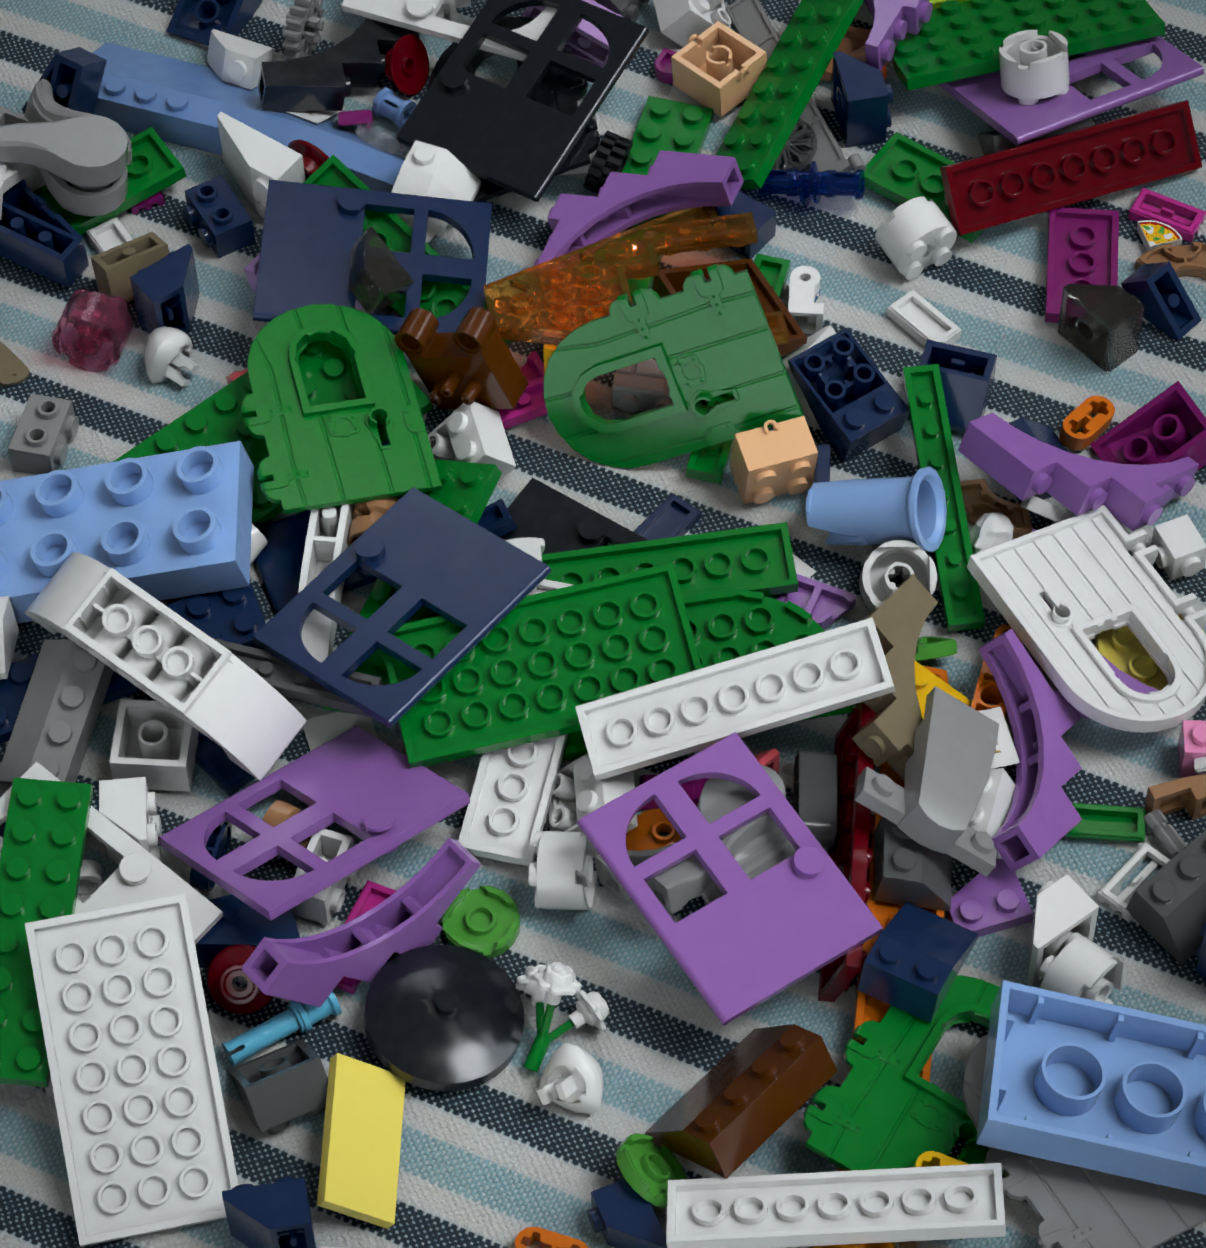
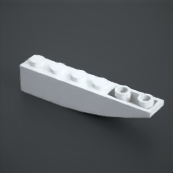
M354 503L311 510L298 593L348 548L347 541L350 524L353 520L352 511ZM344 582L329 595V597L341 603ZM314 609L304 622L302 642L307 651L322 663L333 651L337 623Z

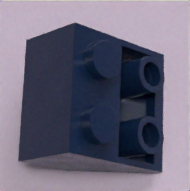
M188 243L130 277L138 323L148 334L154 329L164 326L177 328L185 333L191 331L200 291L193 248Z
M927 339L919 366L939 364L950 429L965 433L970 421L984 416L994 384L997 355Z
M282 1177L273 1183L256 1186L240 1184L231 1190L222 1191L230 1234L249 1248H316L305 1178Z

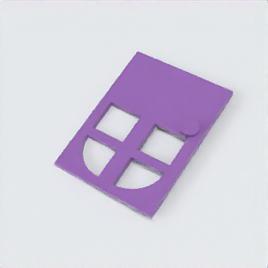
M1157 36L1079 53L1078 55L1081 57L1069 61V91L1064 95H1054L1039 99L1034 105H1022L1018 102V98L1005 93L1001 87L1000 71L938 85L1013 144L1019 145L1204 74V68L1172 44ZM1151 53L1156 54L1162 61L1160 69L1154 75L1144 80L1122 66L1124 63ZM1103 72L1123 88L1090 100L1070 84Z
M354 726L264 777L261 782H255L158 837V842L164 849L271 921L381 855L395 851L403 842L468 805L470 798L469 793L426 767L410 768L406 755L358 726ZM281 789L286 790L310 806L275 827H272L246 810ZM226 820L254 838L218 860L213 858L206 849L207 840L211 833ZM334 822L364 840L328 862L298 844ZM277 855H281L306 872V874L295 878L275 881L256 880L243 876Z
M736 732L577 821L580 829L723 1026L880 934L883 929ZM702 778L725 779L745 787L756 798L709 824L681 787V784ZM654 800L682 840L634 866L626 849V831L635 814L647 803ZM769 813L796 852L791 857L750 880L721 839L762 815ZM695 855L723 893V896L675 923L646 882Z

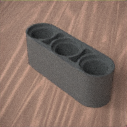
M797 750L793 773V809L821 846L832 849L834 846L837 831V754Z

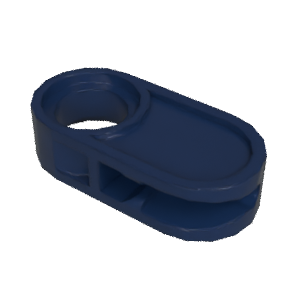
M224 822L223 826L219 825L207 840L206 849L216 860L226 855L232 834V825L229 822ZM191 867L190 886L212 891L216 883Z

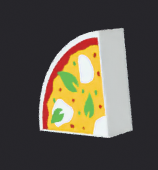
M1152 220L1137 222L1136 230L1147 252L1169 243L1172 246L1182 245L1181 235L1171 226Z

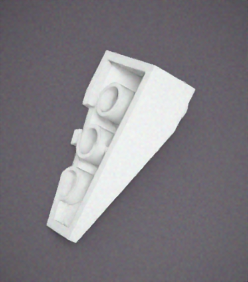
M415 140L401 166L391 193L473 201L482 184L481 180L447 149ZM397 214L413 229L414 215ZM428 217L426 243L435 236L439 238L446 231L448 223Z

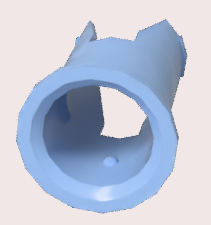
M923 467L917 470L914 477L851 479L813 483L812 487L808 490L805 513L808 527L829 531V535L825 540L826 544L882 545L892 540H906L917 544L925 552H933L939 548L944 537L947 506L945 491L938 473L931 467Z

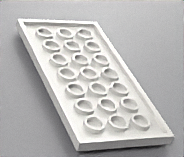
M186 893L25 923L80 1247L227 1218L222 1191L231 1190L237 1186L238 1179Z

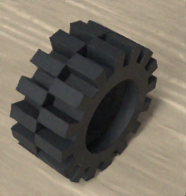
M607 130L596 149L595 156H593L585 178L584 188L598 193L610 172L622 173L629 158L633 141Z

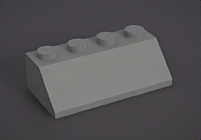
M70 639L44 640L0 765V784L11 787L13 778H20L36 761L60 781L76 783L114 670Z

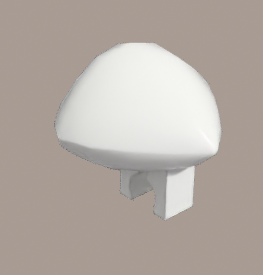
M164 326L154 329L148 335L144 346V363L146 373L152 384L169 378L182 387L189 386L191 381L183 377L182 370L179 368L187 367L190 371H197L199 365L189 359L193 345L191 338L182 330Z
M565 1042L553 1053L541 1076L537 1093L542 1105L549 1104L552 1101L576 1113L594 1114L601 1106L603 1100L604 1081L601 1067L596 1059L582 1046Z

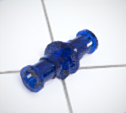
M812 161L809 171H800L798 169L771 170L762 188L758 189L760 197H766L767 194H786L787 196L795 197L799 195L802 205H809L812 198L816 204H819L821 196L826 198L848 196L855 197L856 200H862L865 191V173L863 169H857L856 172L818 171L816 161Z

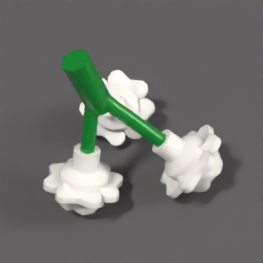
M553 962L547 966L538 964L535 967L528 966L525 969L524 975L517 977L516 989L524 990L525 994L531 995L532 1005L536 1007L537 1035L523 1067L538 1073L550 1043L573 1027L578 1029L586 1023L589 1026L597 1027L598 1030H606L604 1019L610 1014L606 1001L598 992L586 993L580 990L582 984L576 980V975L570 966H564L561 962ZM575 995L578 999L576 1002L577 1010L567 1016L568 1021L549 1033L555 1005L560 1004L562 996Z

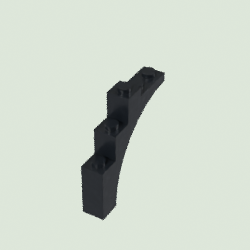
M366 18L351 36L329 49L311 56L287 61L262 62L258 82L262 111H342L344 99L350 96L351 88H377L379 75L385 73V56L387 52L405 35H415L420 39L419 32Z

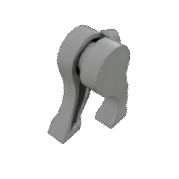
M42 79L35 84L25 113H13L4 106H0V163L19 162L39 167L46 186L55 200L64 209L77 215L89 217L105 215L116 210L125 201L128 192L127 165L131 164L132 141L117 122L104 116L75 111L61 106L55 102L52 86L46 79Z
M761 765L786 798L783 779L775 770ZM709 778L705 782L697 808L710 824L756 797L748 789L735 782L719 778ZM769 813L762 815L721 839L750 880L791 857L796 852ZM671 845L654 850H627L632 864L636 866ZM599 854L594 855L599 882L622 901L627 902L631 900ZM695 855L646 882L666 911L671 915L680 911L691 899L702 896L706 904H709L723 896V893Z

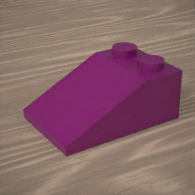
M1177 381L1094 441L1090 446L1101 461L1120 464L1150 465L1172 462L1189 456L1199 464L1198 471L1206 465V417L1180 382Z

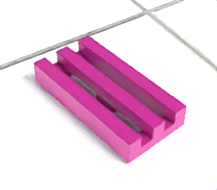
M1142 188L1128 214V219L1135 222L1152 220L1165 223L1174 228L1181 235L1182 240L1192 243L1195 233H1198L1200 224H1203L1206 217V211Z

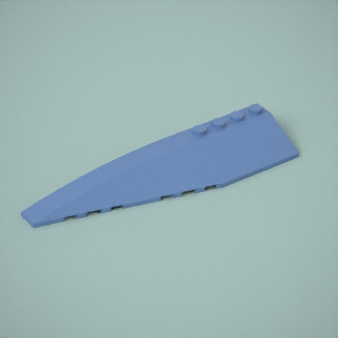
M108 42L93 52V54L107 60L94 115L104 116L117 122L126 132L139 134L152 127L162 141L222 155L217 115L223 112L287 147L293 140L307 141L321 149L329 158L335 155L370 190L390 193L401 166L406 159L350 130L339 127V125L327 119L316 124L285 111H262L258 86L249 90L222 81L210 67Z

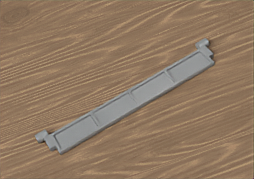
M736 0L726 7V11L738 33L766 51L768 60L780 37L759 0ZM811 96L800 118L809 123L817 137V150L809 164L818 180L822 182L832 176L836 181L850 171H853L855 175L863 174L866 171V166L859 154L855 153L846 159Z

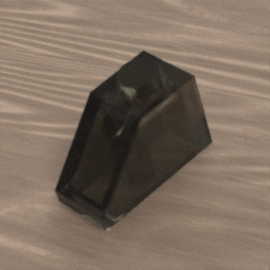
M372 226L365 230L351 248L348 288L367 313L371 315L398 302L414 283Z

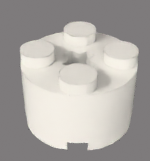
M1037 29L1024 30L1014 33L1003 40V47H999L1001 87L1005 93L1018 98V102L1022 105H1034L1039 99L1054 95H1064L1069 91L1068 42L1061 34L1048 30L1049 36L1038 35Z
M916 197L898 206L891 212L894 218L888 225L883 220L876 231L875 239L907 280L916 278L924 268L932 264L941 266L948 262L952 257L950 249L957 237L955 228L931 198L930 201H927L925 197Z
M892 540L883 543L868 556L860 574L859 588L862 599L870 611L896 588L895 583L889 581L894 573H900L902 580H906L914 574L929 593L933 595L937 584L936 566L931 557L923 549H920V546L906 540Z
M536 831L534 851L537 854V863H530L528 876L530 887H536L535 907L556 910H589V907H592L594 904L597 890L598 873L593 871L592 859L597 854L596 849L583 832Z
M1075 932L1069 937L1064 948L1056 957L1050 955L1041 965L1039 975L1043 977L1040 988L1113 1004V1001L1108 999L1114 987L1119 991L1121 990L1126 978L1127 966L1090 939Z

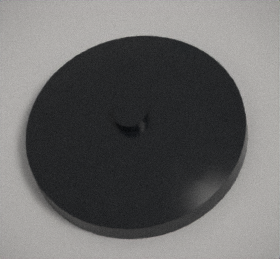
M428 945L398 955L378 972L367 993L364 1009V1028L368 1043L376 1057L390 1072L400 1079L428 1090L461 1091L488 1082L508 1066L520 1045L524 1028V1008L521 996L514 982L500 966L489 958L459 946Z

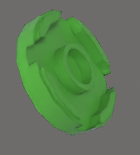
M479 886L480 889L470 890L467 888L461 890L443 914V934L448 945L470 949L489 959L506 952L514 945L520 933V914L514 899L503 890L492 886Z
M634 1133L618 1146L616 1151L618 1167L628 1184L643 1199L657 1207L667 1208L668 1180L687 1179V1175L682 1164L672 1151L664 1145L658 1148L651 1142L654 1138L649 1135Z

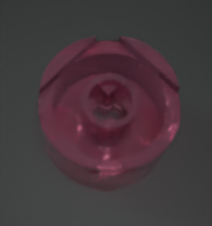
M84 289L76 290L67 301L53 331L52 342L55 350L59 355L61 352L65 353L70 358L68 363L84 371L103 372L110 365L114 364L115 366L119 362L133 329V321L127 310V302L116 295L108 296L100 292Z

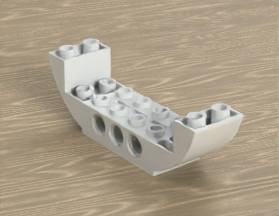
M72 552L25 611L28 617L49 632L55 634L59 631L221 746L232 762L260 782L307 722L287 699L233 655L230 650L113 568H109L87 555Z

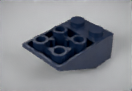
M847 328L788 360L795 379L824 437L843 462L902 429L908 413V407Z

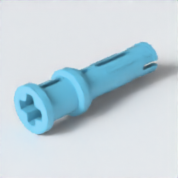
M333 991L321 1007L289 1001L286 1011L277 1014L228 1042L222 1043V1048L225 1054L238 1047L242 1048L237 1053L228 1057L229 1062L236 1066L239 1062L297 1030L301 1033H307L312 1030L313 1024L325 1017L340 1015L342 1013L341 1007Z

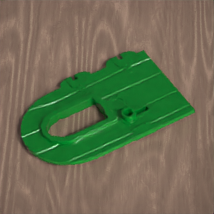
M714 264L707 267L710 279H705L702 269L692 271L684 281V290L661 298L657 292L642 288L632 292L635 304H631L627 293L617 296V299L611 303L609 315L591 320L575 328L560 341L550 357L546 368L544 400L551 422L558 434L572 449L589 460L603 465L635 468L651 465L732 440L736 433L763 427L767 420H774L778 423L804 415L747 269L734 273L732 268L725 264ZM655 358L659 370L663 371L670 389L669 394L673 403L632 415L626 420H606L593 413V410L586 401V393L584 391L588 382L597 376ZM731 391L734 397L720 402L716 400L711 406H705L700 402V400L710 401L713 397Z
M312 304L294 310L291 309L273 318L259 331L251 344L247 368L252 393L245 396L240 410L243 417H250L244 420L245 429L252 437L264 439L268 457L259 463V469L257 470L259 481H268L260 485L262 494L265 495L268 501L281 504L283 514L384 499L392 496H403L412 487L421 492L442 489L404 353L397 347L394 341L395 336L386 326L371 315L357 309L341 305L336 306L335 304ZM316 341H329V343L343 349L349 358L360 399L310 406L298 364L299 355L308 346L307 344ZM378 424L385 426L384 436L387 437L389 445L382 446L377 429Z
M957 975L931 1023L894 1006H890L881 1022L871 1020L865 1021L861 1026H857L853 1037L864 1043V1045L854 1039H850L845 1045L844 1059L851 1068L841 1087L830 1085L816 1092L812 1101L823 1108V1111L809 1104L803 1113L805 1116L803 1125L810 1134L805 1147L828 1159L845 1171L910 1168L914 1166L919 1155L927 1151H935L948 1156L960 1136L965 1138L967 1143L957 1160L968 1164H985V1156L989 1148L976 1144L977 1130L967 1114L965 1103L950 1093L943 1092L938 1086L923 1079L919 1074L943 1034L954 1024L970 1023V1021H973L989 1030L991 1006L1000 987L985 982L982 979Z

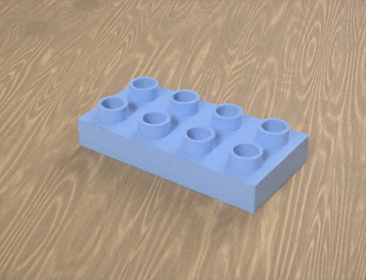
M241 441L211 446H197L187 450L140 458H126L116 462L68 470H54L49 473L0 481V597L9 596L17 623L34 621L25 614V611L72 552L87 555L107 567L113 568L158 601L248 587L250 584L254 466Z
M1003 980L991 1006L976 1144L1206 1195V1025Z

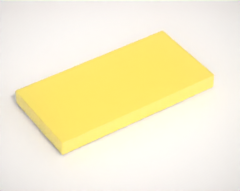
M340 1053L332 1056L329 1063L317 1206L388 1229L395 1224L406 1081L388 1070Z

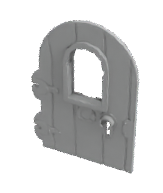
M988 1034L984 1035L972 1050L963 1072L962 1095L967 1114L976 1130H978ZM988 1147L989 1151L985 1156V1164L1001 1163L1002 1174L1005 1175V1178L1002 1179L1003 1193L1013 1200L1025 1199L1040 1219L1041 1223L1037 1228L1036 1236L1042 1248H1053L1055 1246L1056 1248H1156L1206 1222V1195L991 1147Z

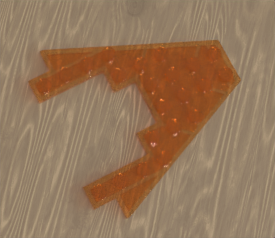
M714 206L680 209L484 285L486 309L496 318V328L503 339L558 345L575 328L591 320L609 315L611 303L617 299V296L627 293L631 304H633L627 279L641 280L651 276H659L657 255L671 256L681 252L709 251L713 248L742 247L746 244L758 243V233L752 212L717 216ZM783 312L764 313L776 345L789 343V331Z

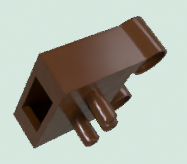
M481 307L470 308L456 331L437 333L439 322L431 312L422 308H415L411 310L395 335L394 341L397 347L406 353L430 393V402L437 405L439 409H457L463 403L472 405L474 402L491 409H514L529 384L497 330L496 318L489 311Z

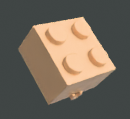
M717 21L702 34L691 35L688 44L671 56L673 86L705 107L714 109V113L723 117L748 97L761 72L767 67V52Z
M805 416L778 423L774 420H767L763 427L735 434L730 470L743 505L752 502L756 504L766 503L775 496L786 493L796 495L812 487L818 451ZM773 425V431H769L767 426Z

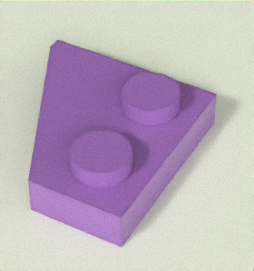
M797 574L798 592L779 594L777 600L784 603L790 601L803 608L812 615V619L825 629L855 606L857 594Z
M996 858L995 868L986 877L981 873L977 874L951 897L950 911H945L949 921L978 933V937L1030 923L1033 920L1032 909L1015 871L1011 872L1005 861Z

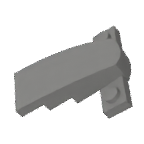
M935 686L926 696L924 720L915 729L914 753L905 763L904 788L894 783L888 776L879 774L866 767L858 776L855 801L896 824L900 830L920 845L933 851L946 853L987 877L996 866L997 849L995 848L994 841L988 834L977 831L968 825L981 799L990 773L997 743L999 723Z

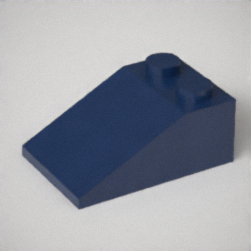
M179 0L166 32L209 46L210 34L213 29L238 36L263 0Z
M906 902L880 933L865 959L858 991L931 1023L979 934Z

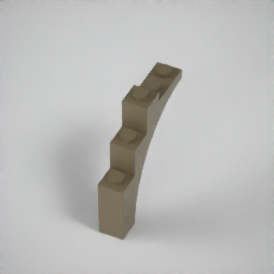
M914 574L892 590L862 619L865 620L873 617L895 692L863 701L876 715L852 737V740L868 757L873 759V764L876 767H879L886 761L904 782L905 763L914 753L915 729L923 721L915 687L914 661L917 641L926 618L938 603Z

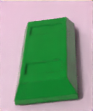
M1072 803L1082 820L1067 833L1068 838L1129 843L1145 842V808Z

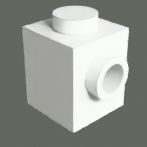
M1188 515L1154 526L1151 546L1156 544L1159 548L1155 563L1160 569L1165 570L1170 580L1182 576L1190 577L1204 569L1206 543Z

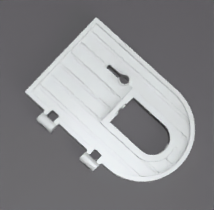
M1102 505L1097 510H1089L1079 516H1073L971 555L967 569L1059 692L1074 708L1085 716L1102 725L1122 731L1157 732L1182 724L1183 720L1190 719L1198 712L1205 702L1206 635L1202 629L1206 625V608L1196 612L1194 605L1197 596L1194 593L1177 598L1152 566L1158 555L1159 548L1156 544L1145 547L1144 542L1147 533L1144 529L1128 535L1107 507ZM1042 597L1045 598V600L1048 602V604L1051 606L1053 610L1050 609V607L1047 605V603L1044 601ZM1180 614L1184 620L1181 621L1178 615ZM1127 625L1163 671L1168 685L1160 691L1148 692V694L1139 693L1128 688L1115 676V672L1090 640L1102 631L1112 628L1116 630Z

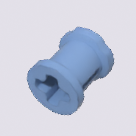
M385 87L374 98L372 113L378 117L385 116L394 121L395 126L401 129L416 108V103L410 99L402 100L394 95L393 90Z

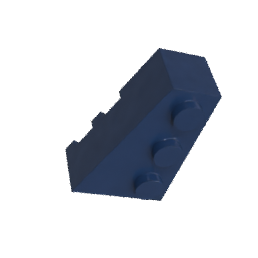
M229 894L209 900L223 911V917L205 934L195 947L199 968H208L216 954L229 946L244 944L257 947L264 937L295 939L300 938L292 909L270 921L234 895Z

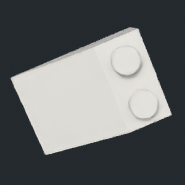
M220 112L217 115L223 162L254 210L265 219L269 180L303 183L305 181L303 155Z

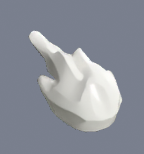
M999 512L984 513L975 522L969 532L974 554L1013 539V525L1007 516Z

